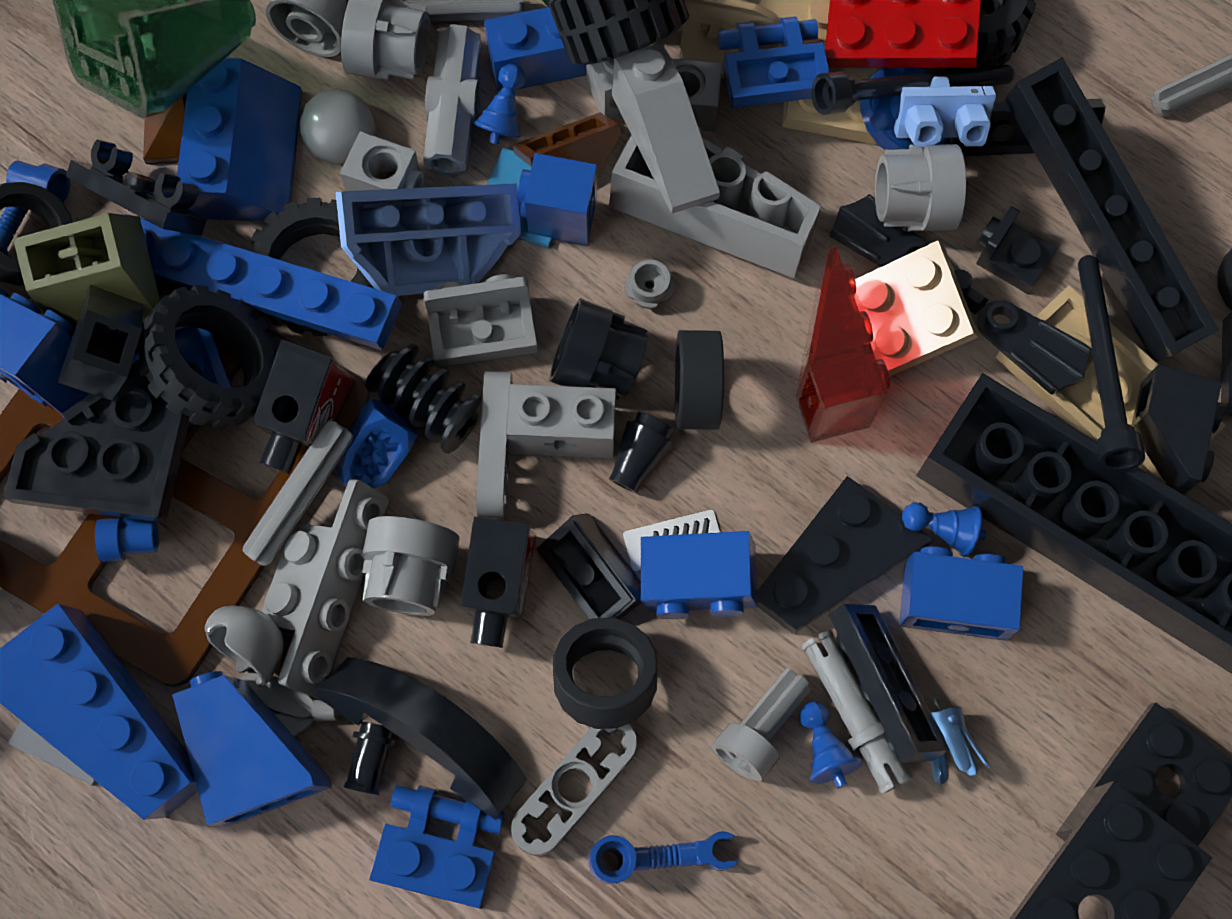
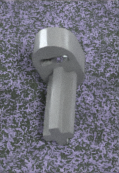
M786 668L740 724L729 723L711 744L714 753L729 768L742 777L762 781L780 759L779 753L769 741L811 691L808 687L809 682L803 676L797 675L791 668Z

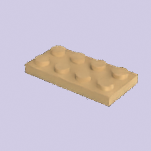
M1068 285L1036 317L1091 347L1083 297ZM1109 321L1127 422L1132 425L1141 382L1158 364ZM1001 351L998 352L995 358L1069 426L1097 442L1101 437V431L1105 428L1092 352L1086 365L1083 381L1068 386L1053 395L1048 393ZM1222 421L1214 434L1211 433L1210 441L1226 426ZM1145 453V460L1138 468L1165 483Z

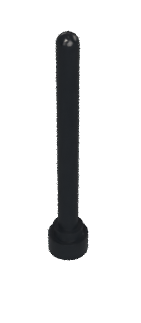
M1004 64L854 80L851 76H847L841 71L820 73L815 77L811 94L815 109L822 115L843 113L859 100L901 96L902 87H930L934 77H947L950 87L993 86L1012 82L1015 77V70L1012 66Z
M1085 255L1078 262V271L1105 428L1101 431V437L1097 440L1099 463L1102 468L1108 471H1128L1140 466L1145 460L1143 440L1141 434L1135 431L1134 427L1127 422L1099 262L1095 256Z

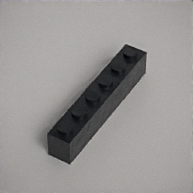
M1063 57L1017 81L1004 100L1092 255L1097 258L1101 271L1151 359L1157 362L1173 356L1219 331Z

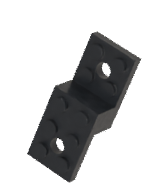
M1155 702L1149 705L1056 832V835L1065 841L1010 919H1080L1078 913L1079 905L1087 896H1094L1104 904L1107 911V919H1170L1212 859L1210 855L1198 846L1232 799V760ZM1160 767H1168L1178 775L1180 790L1174 798L1160 793L1155 785V774Z

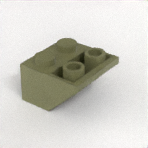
M106 213L13 239L26 292L43 313L51 310L68 321L74 328L90 285L142 303V323L160 302L139 216Z

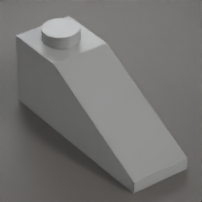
M663 42L614 58L612 97L671 214L718 199L720 191L683 80Z

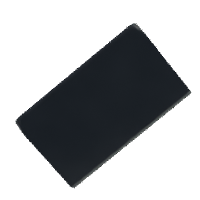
M590 514L572 515L536 548L589 620L593 618L621 619L642 603L640 579Z

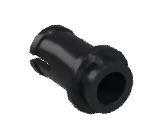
M362 722L359 732H353L352 737L357 738V743L344 788L379 796V787L389 747H395L397 742L392 740V731L383 725Z

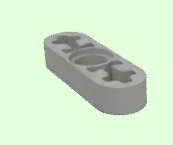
M486 371L484 375L476 493L477 517L505 519L509 471L506 423L509 384H513L512 372Z
M629 724L613 729H595L591 727L517 811L512 821L511 832L515 843L523 852L532 856H543L555 850L631 762L636 752L637 739L633 728ZM603 731L610 736L619 731L624 735L621 746L625 753L620 757L613 752L607 755L600 763V768L609 771L604 779H600L596 770L589 763L577 758L583 751H587L592 760L602 747V742L598 736ZM572 770L585 773L591 781L589 795L580 802L565 800L558 790L561 777ZM547 793H550L555 804L562 810L572 813V816L563 823L557 813L547 826L549 833L552 835L546 843L537 838L529 844L523 839L528 832L523 823L529 816L536 820L543 817L550 807L540 802V800Z

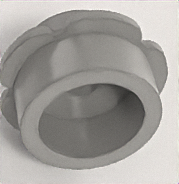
M648 259L640 261L631 268L630 277L625 280V292L630 299L636 300L638 306L646 309L656 308L660 302L670 300L674 293V283L670 280L672 274L663 263L657 260ZM647 282H652L654 284V287L652 289H648L645 287V284Z

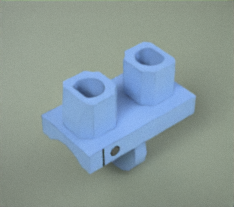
M934 77L930 87H902L900 112L894 125L896 138H910L915 147L934 146L940 142L941 138L959 137V140L965 146H983L987 140L991 125L990 117L996 98L993 86L950 87L947 77Z

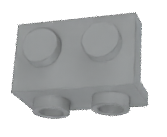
M501 274L490 277L486 282L464 285L460 282H447L438 285L435 290H428L423 293L428 313L436 368L538 353L526 277L515 278L512 275Z

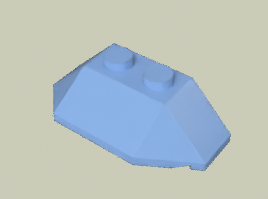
M517 183L336 192L341 247L375 289L397 296L423 294L425 291L435 290L438 285L447 282H460L464 285L479 283L498 261L506 247L512 245L521 235Z

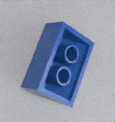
M192 57L177 176L181 178L180 182L198 186L196 202L189 210L207 220L264 221L271 213L275 212L278 215L285 210L284 205L290 203L292 198L302 101L301 86L242 58Z

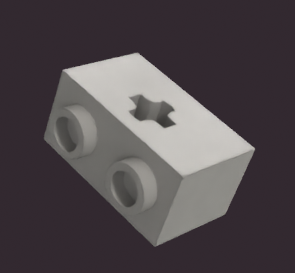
M509 384L506 423L509 454L613 459L616 388Z

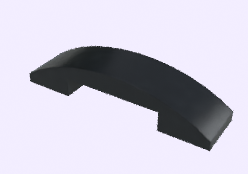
M348 657L315 690V697L359 726L370 716L456 775L450 789L495 820L499 818L527 780L509 753L474 718L434 689L395 669L375 662Z

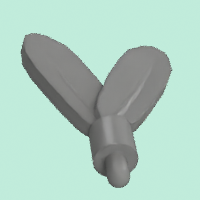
M257 673L245 674L240 678L249 684L269 709L278 712L276 717L295 738L309 729L315 722L337 721L339 715H342L321 700L313 701L307 695L280 685L278 679L273 676L262 687L256 684Z

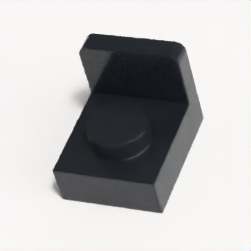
M1011 206L1002 221L993 216L982 232L977 243L985 248L976 264L1024 293L1029 294L1058 248L1015 224L1014 222L1020 210Z

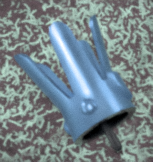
M935 697L933 701L937 712L931 715L959 770L971 776L977 774V766L967 740L984 765L990 768L991 765L966 729L962 707L942 710L939 699ZM944 753L931 761L934 782H938L940 785L945 783L947 779Z

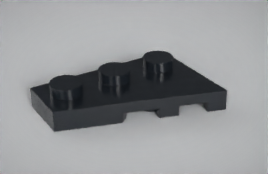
M847 476L757 590L758 608L792 634H795L845 601L850 595L889 572L894 566L910 557L914 551L919 552L921 548L930 545L934 539L922 530L911 531L906 528L899 513Z

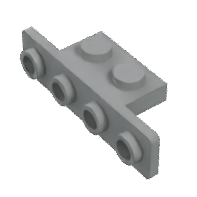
M350 479L348 481L332 527L296 524L285 543L261 612L268 615L276 623L281 632L294 634L278 678L279 684L310 698L318 699L314 696L315 690L331 673L333 662L364 575L362 571L365 560L362 558L369 520L384 516L389 503L388 497L361 480Z

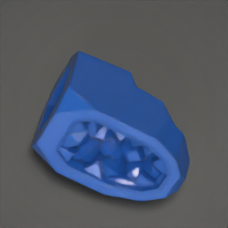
M370 398L360 410L356 421L349 430L353 435V441L336 464L338 479L346 487L350 479L361 480L374 489L386 483L407 456L418 436L409 420L398 416L393 408L382 403L380 400Z

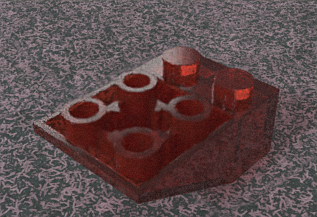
M837 247L831 248L828 251L815 292L796 391V399L811 443L869 428L881 407L887 390L890 389V377L887 366L883 359L876 360L870 344L873 341V329L870 318L866 311L859 312L854 298L857 287L853 270L849 264H842Z

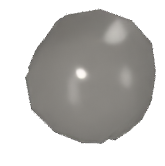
M334 88L319 92L305 105L300 120V131L306 147L314 157L336 165L345 163L360 131L372 136L375 135V121L369 106L359 96L348 90Z
M236 605L223 606L211 614L204 626L208 641L220 653L236 662V669L239 673L254 669L258 674L256 684L259 687L269 682L282 662L285 654L282 632L268 615L257 609Z

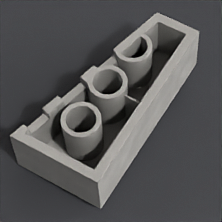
M632 135L630 136L611 174L610 208L788 277L795 278L814 233L821 209L819 204L767 171L762 174L758 173L743 162V155L729 146L723 150L701 136L720 191L719 198L671 214Z

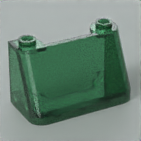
M53 0L68 65L77 83L140 118L164 113L250 37L251 29L256 23L254 7L250 0H197L188 2L189 0Z

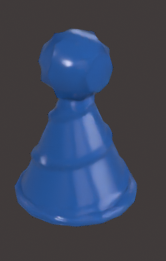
M507 64L501 67L498 80L503 88L494 96V99L481 116L474 121L476 126L492 131L489 142L499 144L501 134L515 138L521 137L515 90L524 85L526 75L522 68L516 64Z
M913 502L905 507L902 514V520L906 528L911 531H920L928 526L934 531L935 535H938L947 542L949 547H953L961 557L970 555L976 547L978 540L984 541L987 536V531L982 530V511L978 506L933 513L929 512L928 507L921 502Z
M815 701L807 703L800 710L799 720L804 727L813 730V741L811 743L812 773L810 781L814 784L834 781L837 789L847 786L845 776L856 771L862 765V760L856 757L830 731V728L825 726L830 718L827 707Z

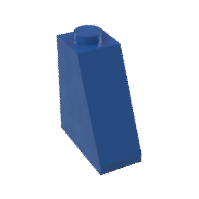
M214 671L191 679V688L172 694L207 826H231L332 788L329 776L245 680L223 675L222 671Z

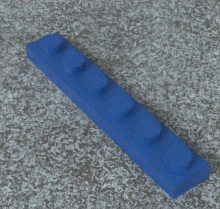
M140 218L155 280L178 287H186L187 290H191L195 285L208 286V290L211 292H216L220 289L230 293V299L237 303L241 300L253 308L252 310L376 349H384L402 306V302L397 295L202 236L161 229L149 221Z

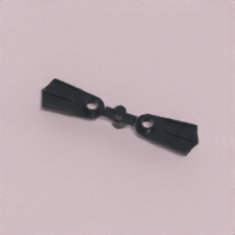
M871 194L854 203L840 206L836 222L830 231L831 238L881 267L928 245L915 232L907 231L908 226L884 227V221L881 222L878 219L875 198ZM962 269L954 271L969 311L975 315L978 313L977 328L981 335L1035 382L1053 395L1068 386L1083 381L1086 365L1092 352L1090 346L1010 302L998 300L987 303L989 299L971 287L972 276L968 271ZM998 314L1005 315L1009 318L1010 322L1007 324L997 323L993 316Z

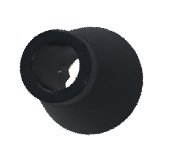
M638 411L634 420H628L626 423L615 466L609 480L637 494L644 480L674 445L670 439L675 430L665 422Z

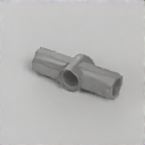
M450 25L449 28L439 31L434 76L428 77L426 85L425 113L428 124L423 162L425 168L443 176H456L459 172L467 171L472 124H475L474 121L479 116L480 83L477 78L482 44L481 34L472 31L465 25Z

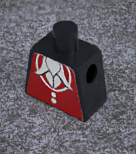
M281 340L254 416V425L271 435L259 462L260 464L290 475L301 447L308 450L325 423L330 420L336 421L354 379L333 358Z
M481 517L473 518L461 599V607L475 612L470 640L472 644L503 648L508 617L522 618L536 544V535L530 525ZM504 579L503 595L496 599H489L487 597L488 585L493 580Z

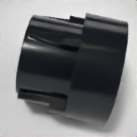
M579 298L559 342L551 367L549 382L568 387L616 388L615 399L619 400V397L625 398L636 379L648 341L647 330L625 321L624 315Z

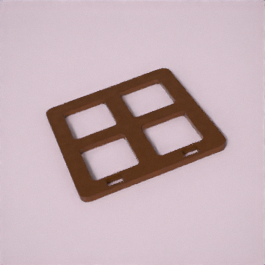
M155 280L159 297L164 288L171 292L180 288ZM268 330L271 338H277L279 345L281 340L295 344L272 330ZM214 335L231 381L241 368V364L231 348ZM347 372L354 379V382L335 422L350 430L360 410L370 400V393L360 378ZM18 389L0 414V483L11 469L16 446L34 433H37L41 428H52L64 419L49 404L46 407L41 405L20 389ZM200 425L188 426L183 451ZM301 447L290 475L279 471L266 493L260 498L249 497L187 462L181 456L172 497L233 531L235 538L177 628L170 634H161L94 595L92 591L94 581L107 564V562H100L97 556L95 546L96 522L98 519L120 517L89 513L58 559L50 565L41 564L0 540V588L44 614L57 604L82 610L117 657L167 686L177 687L184 685L193 678L213 647L208 641L204 629L207 619L215 610L223 606H239L265 567L250 559L242 551L243 546L307 452V449Z

